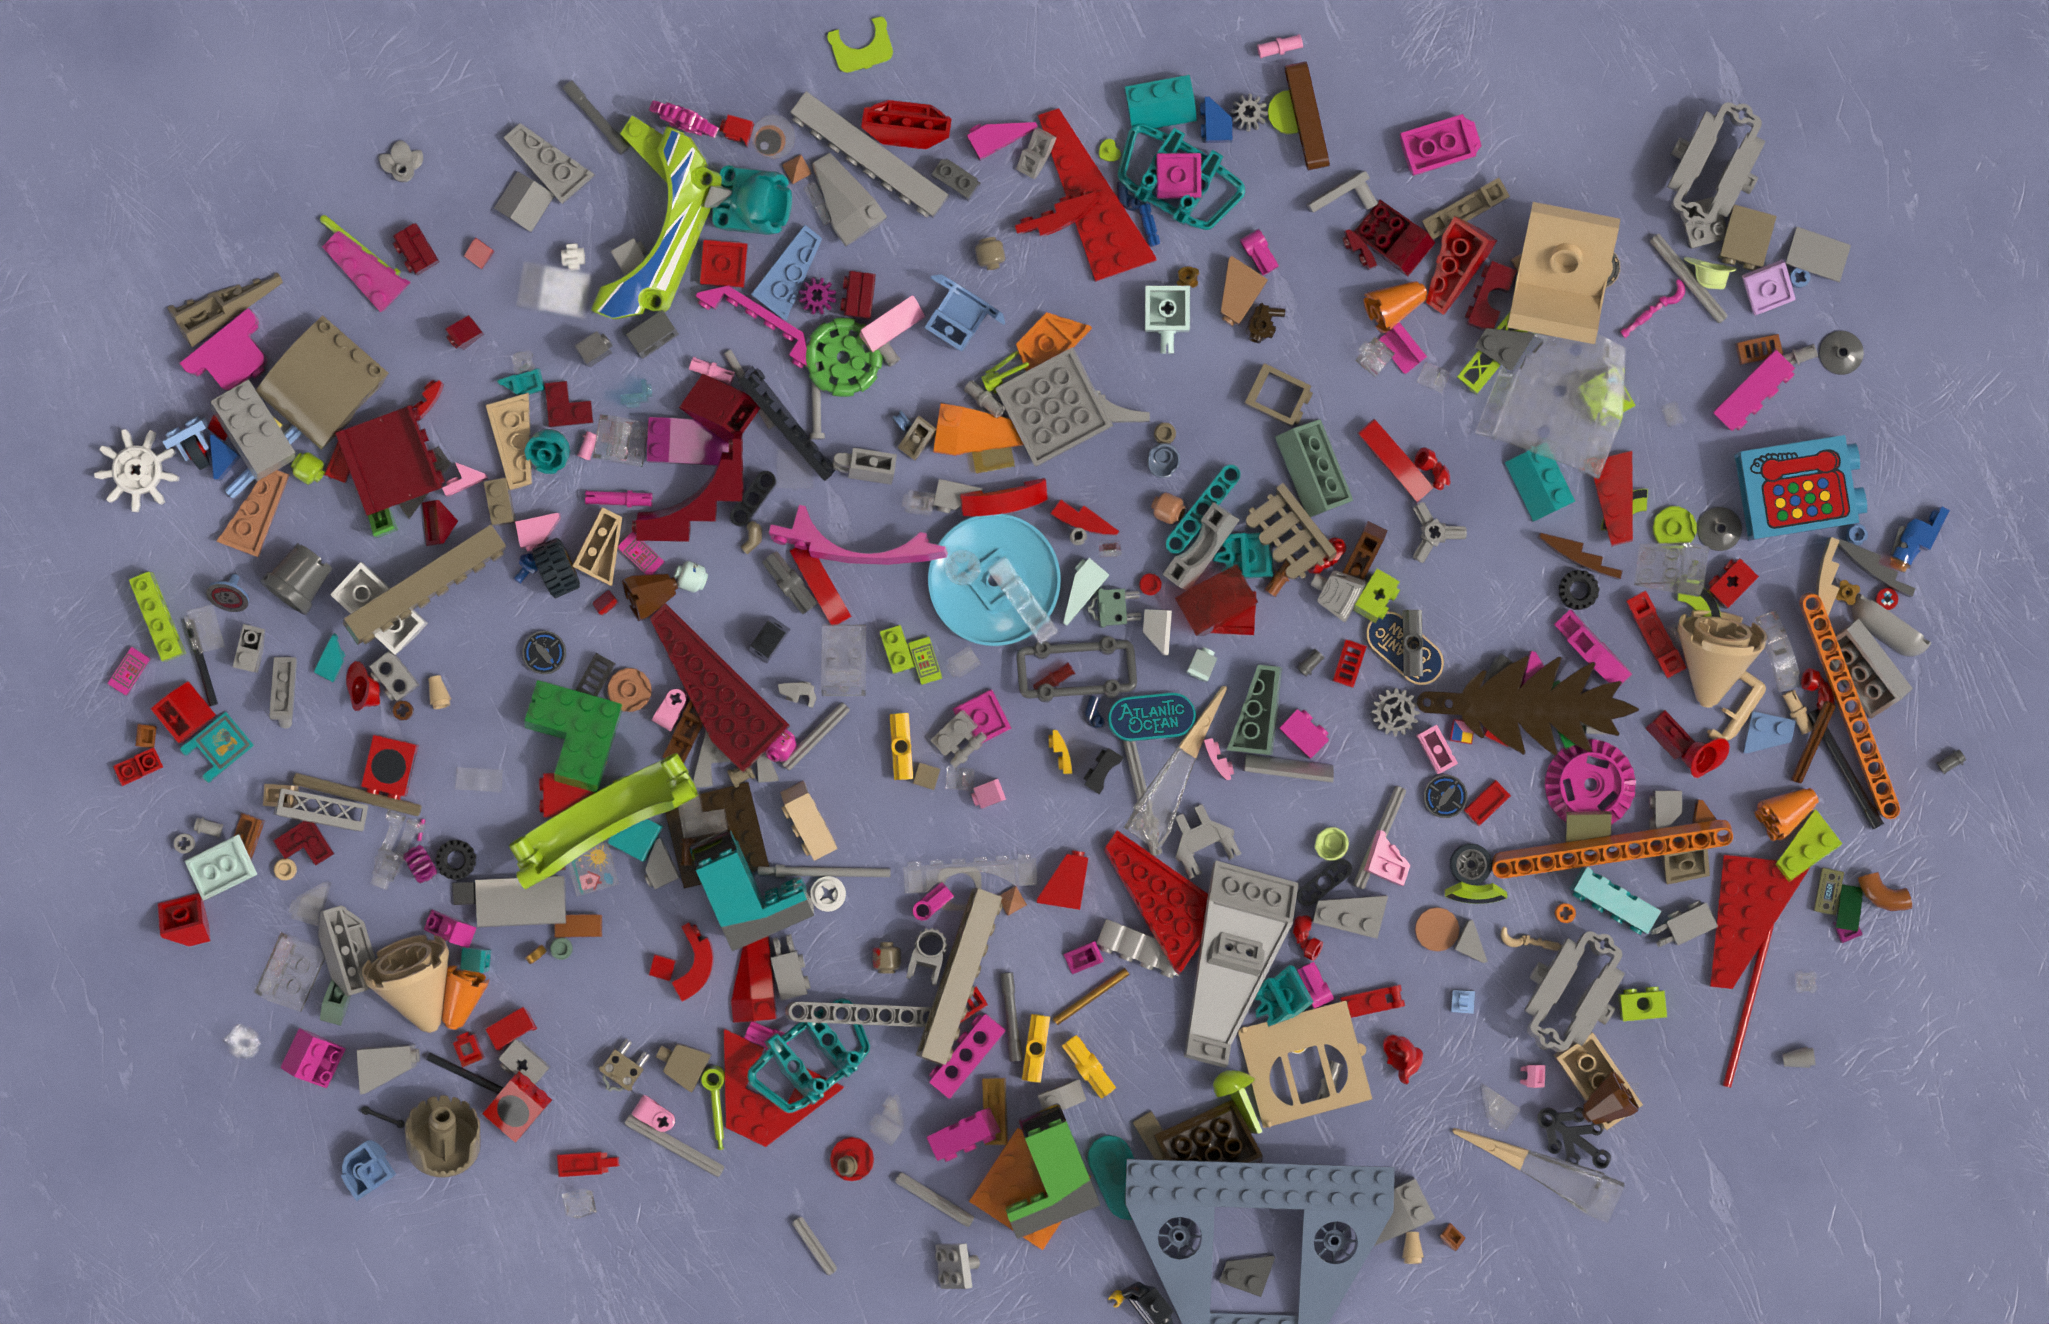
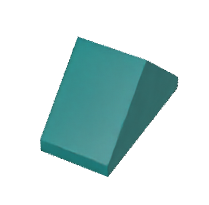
M462 947L460 970L480 973L489 972L492 949Z

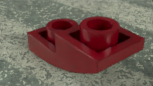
M1350 229L1345 230V236L1342 237L1345 248L1350 249L1352 253L1361 251L1358 257L1362 267L1366 266L1367 270L1376 268L1377 263L1367 245Z

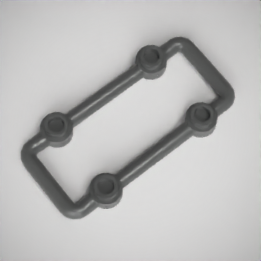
M1106 636L1100 642L1050 645L1048 642L1041 640L1034 646L1020 648L1016 655L1020 694L1029 699L1038 698L1044 703L1050 702L1054 697L1104 694L1108 698H1115L1120 692L1133 691L1137 686L1135 650L1133 644L1127 640L1116 641L1113 637ZM1116 649H1126L1129 683L1119 684L1118 681L1110 679L1104 685L1053 688L1050 684H1042L1038 689L1028 690L1026 655H1034L1038 659H1046L1050 654L1100 650L1104 655H1111Z

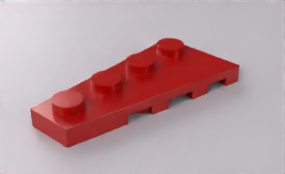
M1632 451L1589 461L1611 547L1633 542Z

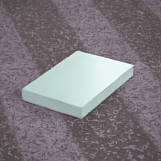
M236 835L185 860L203 901L257 875L240 835Z

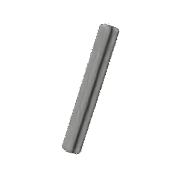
M840 703L795 748L789 759L782 762V765L787 770H791L850 709L844 703Z
M901 1172L896 1178L895 1182L966 1227H969L973 1222L974 1217L906 1174Z

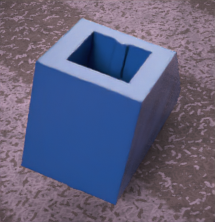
M1205 97L1204 102H1200V114L1205 116V124H1201V138H1205V143H1232V117L1211 97Z

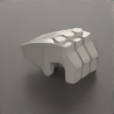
M811 683L778 684L780 694L786 695L785 700L798 703L800 695H808L810 697L808 706L814 707L817 697L814 692V686Z

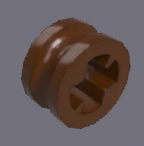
M399 701L393 707V714L399 720H408L414 713L413 706L407 701ZM402 704L409 708V712H406L405 717H401L402 714L397 712L398 709H401Z

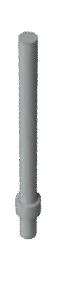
M785 865L758 867V875L776 876V878H785V876L890 877L891 868L785 867Z

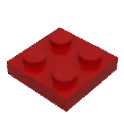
M704 240L700 284L744 288L748 243Z

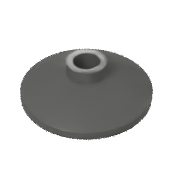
M1836 331L1829 334L1823 340L1819 356L1823 366L1828 371L1837 375H1846L1855 371L1860 366L1864 350L1861 341L1854 334L1847 331ZM1841 348L1847 351L1845 356L1839 354Z
M1712 508L1702 515L1698 523L1700 540L1706 547L1715 551H1725L1737 544L1742 534V524L1739 517L1728 508ZM1720 524L1725 527V531L1723 533H1720L1717 530V527Z

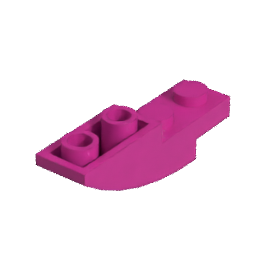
M1570 609L1554 624L1568 639L1567 641L1589 664L1592 662L1596 663L1594 669L1607 682L1621 681L1623 684L1632 675L1628 668L1604 642H1601L1573 610Z

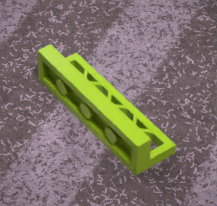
M1510 312L1496 329L1501 330L1505 326V330L1508 331ZM1518 329V330H1515L1516 332H1525V333L1528 332V331L1519 330V329ZM1480 351L1473 356L1457 376L1475 395L1478 394L1500 367V364L1494 360L1489 365H1481L1480 355L1482 353ZM1477 360L1478 366H1472ZM1478 368L1479 378L1472 384L1464 375L1469 369ZM1481 368H1486L1481 374Z

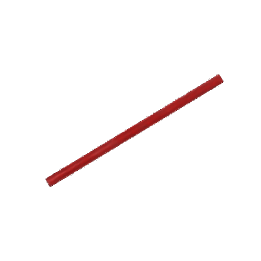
M1774 925L1758 950L1723 1082L1725 1087H1732Z

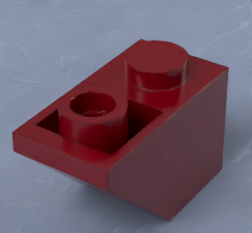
M469 315L445 329L448 332L446 338L456 349L460 347L462 350L468 348L484 335Z

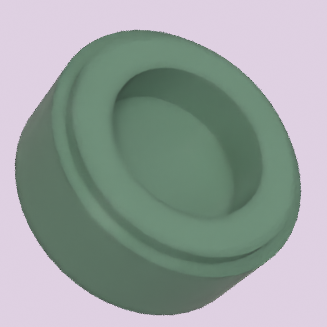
M557 938L552 942L550 951L556 959L564 960L572 954L573 945L567 938Z

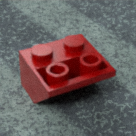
M189 681L166 695L150 708L178 743L186 741L216 716L215 712Z

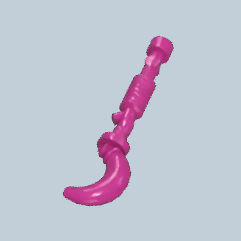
M1677 279L1676 293L1671 297H1660L1658 299L1660 302L1655 306H1650L1649 310H1646L1637 317L1634 323L1626 329H1622L1620 331L1621 335L1624 338L1628 337L1631 331H1634L1637 326L1649 320L1652 314L1661 309L1662 306L1666 307L1668 304H1676L1681 301L1685 295L1683 282Z

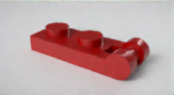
M1401 984L1340 997L1341 1002L1347 1001L1351 1018L1405 1006V1002L1400 994L1402 991ZM1392 994L1393 1002L1387 1003L1385 995Z

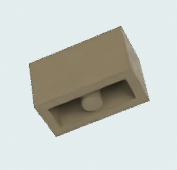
M507 478L485 481L484 487L492 525L500 526L515 523L516 518Z

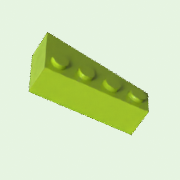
M632 115L620 133L621 136L667 184L665 169L657 150L663 134Z

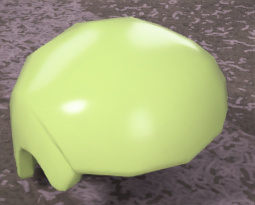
M1327 827L1317 835L1314 847L1320 857L1325 860L1336 861L1346 854L1349 839L1343 830L1337 827Z

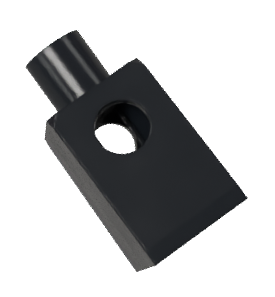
M774 617L770 618L750 645L749 652L765 663H768L791 629Z

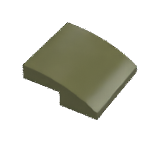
M1611 811L1566 812L1565 842L1611 836Z

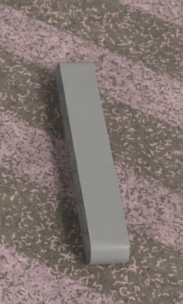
M791 1002L785 1009V1015L790 1021L925 1027L926 1023L923 1021V1014L926 1011L930 1012L931 1008ZM796 1005L802 1010L798 1018L792 1015V1009ZM818 1006L823 1009V1016L820 1019L814 1016V1009ZM840 1007L845 1010V1017L841 1020L836 1017V1010ZM861 1008L867 1012V1017L863 1021L857 1016ZM883 1009L887 1010L889 1014L885 1022L879 1018V1014ZM905 1010L910 1013V1020L906 1023L901 1019V1014Z

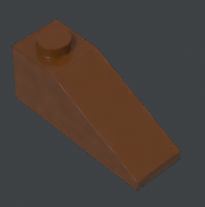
M1367 521L1342 573L1364 580L1388 530Z

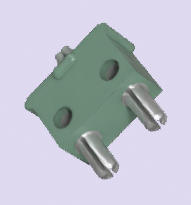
M1100 588L1097 590V596L1092 599L1091 605L1088 606V612L1092 613L1096 621H1099L1100 628L1111 625H1125L1127 621L1141 620V617L1127 618L1141 616V613L1127 614L1125 600L1140 597V595H1125L1140 593L1139 591L1125 592V589L1103 590ZM1114 593L1119 595L1117 600L1113 598ZM1095 600H1097L1099 618L1096 617L1095 612L1092 610V608L1095 605ZM1116 615H1119L1121 618L1119 622L1115 620Z

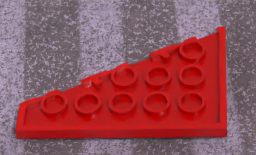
M1723 855L1717 914L1718 927H1716L1710 987L1734 988L1809 869L1788 882L1775 865L1778 860Z

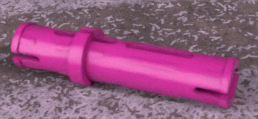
M586 490L585 495H587L585 497L586 505H627V508H632V506L652 507V493H633L632 490L627 492Z

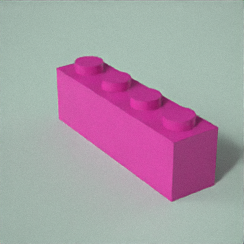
M1775 349L1713 413L1731 431L1735 428L1739 431L1748 422L1745 418L1750 413L1755 415L1763 407L1761 402L1766 397L1771 399L1779 391L1777 386L1782 381L1786 384L1795 375L1792 372L1795 367Z

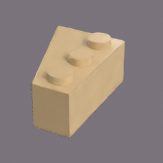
M804 780L780 792L785 805L781 808L787 819L792 818L794 825L791 827L797 838L802 837L804 843L801 846L807 856L811 855L815 861L838 849L824 819L807 790Z

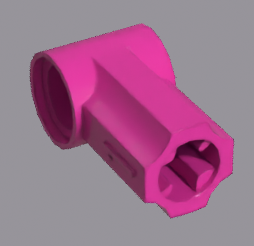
M1259 229L1240 239L1242 247L1247 255L1251 256L1262 276L1279 267L1273 254L1267 247L1268 243Z
M941 882L914 905L913 915L918 920H927L955 896ZM920 904L928 906L929 914L922 917L918 915L917 907Z
M1314 961L1297 969L1314 1001L1312 1003L1314 1009L1334 1000L1327 983L1323 981Z
M753 1021L750 1023L744 1038L768 1050L764 1041L774 1033H777L780 1037L785 1033L777 1029L772 1030Z

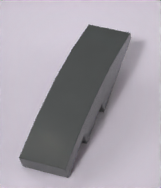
M1838 539L1840 540L1838 548L1865 573L1888 588L1907 597H1913L1916 588L1896 581L1898 571L1878 564L1881 555Z

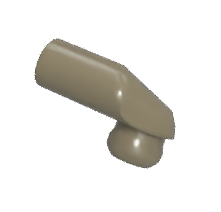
M755 521L747 524L749 539L740 546L747 555L762 541V528Z

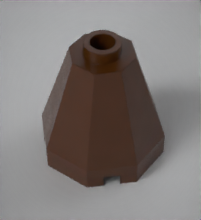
M669 574L635 575L622 580L626 599H629L631 603L629 605L638 622L649 617L676 595L675 590L678 589L675 578H670Z
M1615 1071L1607 1074L1584 1102L1582 1114L1588 1122L1592 1121L1596 1125L1628 1117L1639 1111V1106L1629 1088L1626 1089L1623 1085L1625 1082Z

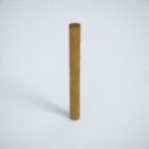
M1123 968L1055 1016L1053 1020L1057 1025L1061 1024L1130 974L1126 968Z

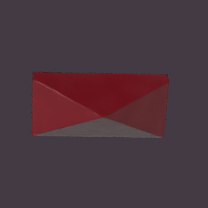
M440 500L422 502L426 546L444 544L458 523V520Z

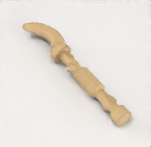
M1506 927L1502 928L1500 934L1503 943L1509 947L1532 944L1542 946L1544 949L1558 951L1562 946L1557 942L1543 941L1541 938L1535 940L1530 938V935L1513 939L1508 935Z

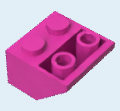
M299 1028L280 1068L296 1078L327 1088L346 1048L315 1033Z

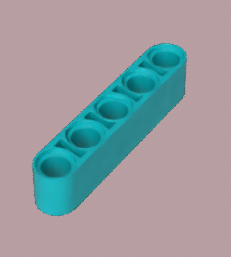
M1227 465L1220 471L1167 538L1165 546L1168 552L1179 554L1185 549L1202 527L1201 519L1203 515L1198 514L1197 506L1203 503L1210 508L1213 502L1220 505L1240 479L1241 473L1237 466ZM1232 469L1236 472L1237 477L1233 481H1228L1224 476V472ZM1215 486L1220 487L1223 495L1220 498L1212 497L1210 493L1211 488ZM1192 521L1196 526L1195 531L1191 533L1185 532L1183 529L1184 522ZM1172 538H1178L1182 546L1178 550H1173L1169 546V541Z

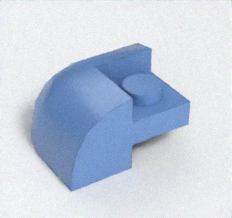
M372 1140L364 1142L348 1153L342 1164L341 1177L356 1201L397 1175L385 1158V1155H387L385 1150Z

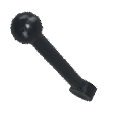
M364 1106L361 1109L362 1114L373 1115L395 1124L400 1129L405 1126L403 1120L397 1121L370 1110L368 1106Z

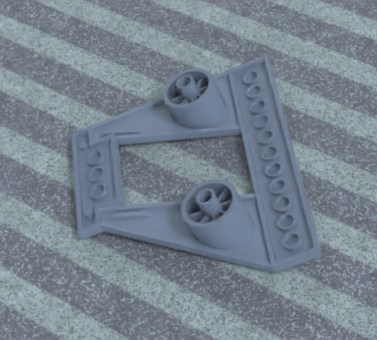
M1127 1159L1125 1204L1182 1324H1328L1393 1214L1395 1167ZM1215 1207L1304 1209L1298 1315L1210 1312ZM1178 1217V1225L1172 1227L1168 1220ZM1181 1217L1189 1218L1192 1222L1185 1227L1181 1225ZM1336 1221L1346 1223L1348 1226L1340 1232L1336 1230ZM1333 1222V1230L1327 1231L1323 1227L1325 1224ZM1164 1223L1171 1228L1169 1234H1159V1230ZM1196 1223L1200 1228L1201 1235H1192L1188 1229ZM1352 1227L1355 1239H1345L1343 1234ZM1320 1228L1326 1233L1324 1238H1315ZM1181 1232L1184 1237H1181V1240H1177L1175 1237L1176 1233ZM1158 1237H1168L1170 1243L1162 1249L1159 1245ZM1332 1237H1337L1339 1239V1241H1336L1335 1245H1332V1243L1330 1242ZM1190 1238H1200L1195 1250L1188 1244ZM1314 1241H1322L1325 1245L1318 1254L1314 1248ZM1345 1242H1355L1354 1249L1350 1254L1343 1248ZM1171 1245L1178 1247L1177 1256L1169 1255L1165 1251ZM1187 1245L1192 1252L1188 1255L1180 1256V1247ZM1327 1249L1332 1251V1261L1325 1260L1320 1256ZM1342 1250L1347 1255L1344 1259L1335 1261V1252Z

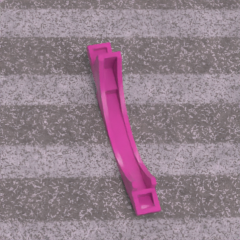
M803 505L798 507L792 529L771 525L769 530L771 539L777 544L786 545V543H790L802 550L809 548V553L813 558L844 563L891 565L947 558L948 554L945 546L928 543L929 540L926 539L927 534L922 532L906 544L882 553L865 554L845 550L827 540L816 529L809 517L806 506Z

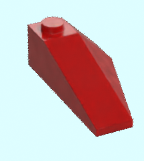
M1455 216L1442 236V246L1440 254L1437 256V266L1431 280L1426 303L1445 315L1487 259L1498 240L1481 228Z
M769 936L742 948L731 998L733 1023L777 1019Z

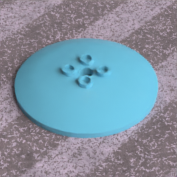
M1011 515L975 516L959 523L942 538L938 545L946 547L947 558L931 560L928 586L937 614L954 633L976 644L1003 646L1029 637L1047 621L1058 600L1061 577L1056 554L1048 540L1038 529L1028 522ZM991 574H998L1000 576L1001 583L998 586L993 587L988 583V578Z

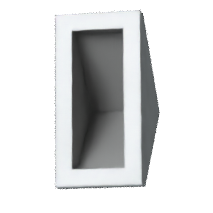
M1470 919L1466 922L1454 949L1482 963L1488 962L1474 921Z

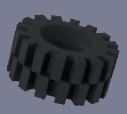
M1582 570L1567 573L1561 579L1558 587V594L1562 599V603L1573 610H1582L1593 605L1600 591L1598 581L1594 578L1595 576L1588 573V571ZM1577 581L1583 582L1587 586V594L1581 599L1573 597L1570 591L1572 584Z
M462 840L448 841L442 844L436 852V867L439 869V873L448 879L458 880L465 878L473 872L474 866H476V854L473 847ZM453 851H458L464 856L463 865L457 869L452 868L447 861L448 855Z

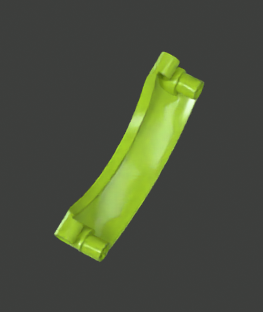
M674 753L606 786L510 843L509 848L518 861L517 866L520 871L516 872L521 886L524 889L530 888L552 876L586 851L620 831L655 815L671 811L697 797L698 792L678 753Z

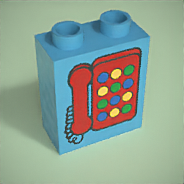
M1845 435L1741 451L1734 454L1748 541L1859 523L1858 514L1867 513L1865 490L1863 487L1854 488L1851 473L1852 470L1860 469L1859 450L1856 443L1847 444Z

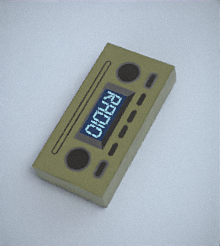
M1821 868L1813 911L1831 915L1837 914L1844 872Z

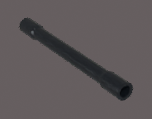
M1818 708L1807 714L1813 726L1820 714ZM1827 726L1822 740L1862 808L1863 814L1872 830L1883 825L1884 822L1870 802Z

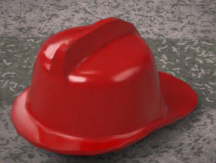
M360 661L353 662L349 666L346 675V684L352 708L355 711H360L363 707L378 706L380 704L379 683L367 675L366 669Z
M1717 738L1708 743L1694 742L1690 745L1687 752L1681 756V760L1690 768L1691 775L1694 778H1700L1719 767L1726 760L1729 754V742L1725 738Z

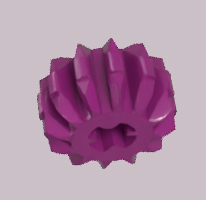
M811 278L813 285L810 286L807 282H804L803 285L808 290L799 291L801 295H806V297L800 298L799 301L800 303L808 302L803 307L805 311L812 306V315H815L817 308H819L820 314L823 315L824 310L822 307L825 306L830 311L832 308L828 302H836L835 298L829 297L836 294V291H827L832 284L828 282L823 286L824 278H820L819 284H816L815 278ZM815 291H817V293H819V291L823 292L821 294L823 298L821 301H818V299L816 300V302L813 301V293Z
M423 846L412 847L403 854V858L417 882H427L437 874V870Z

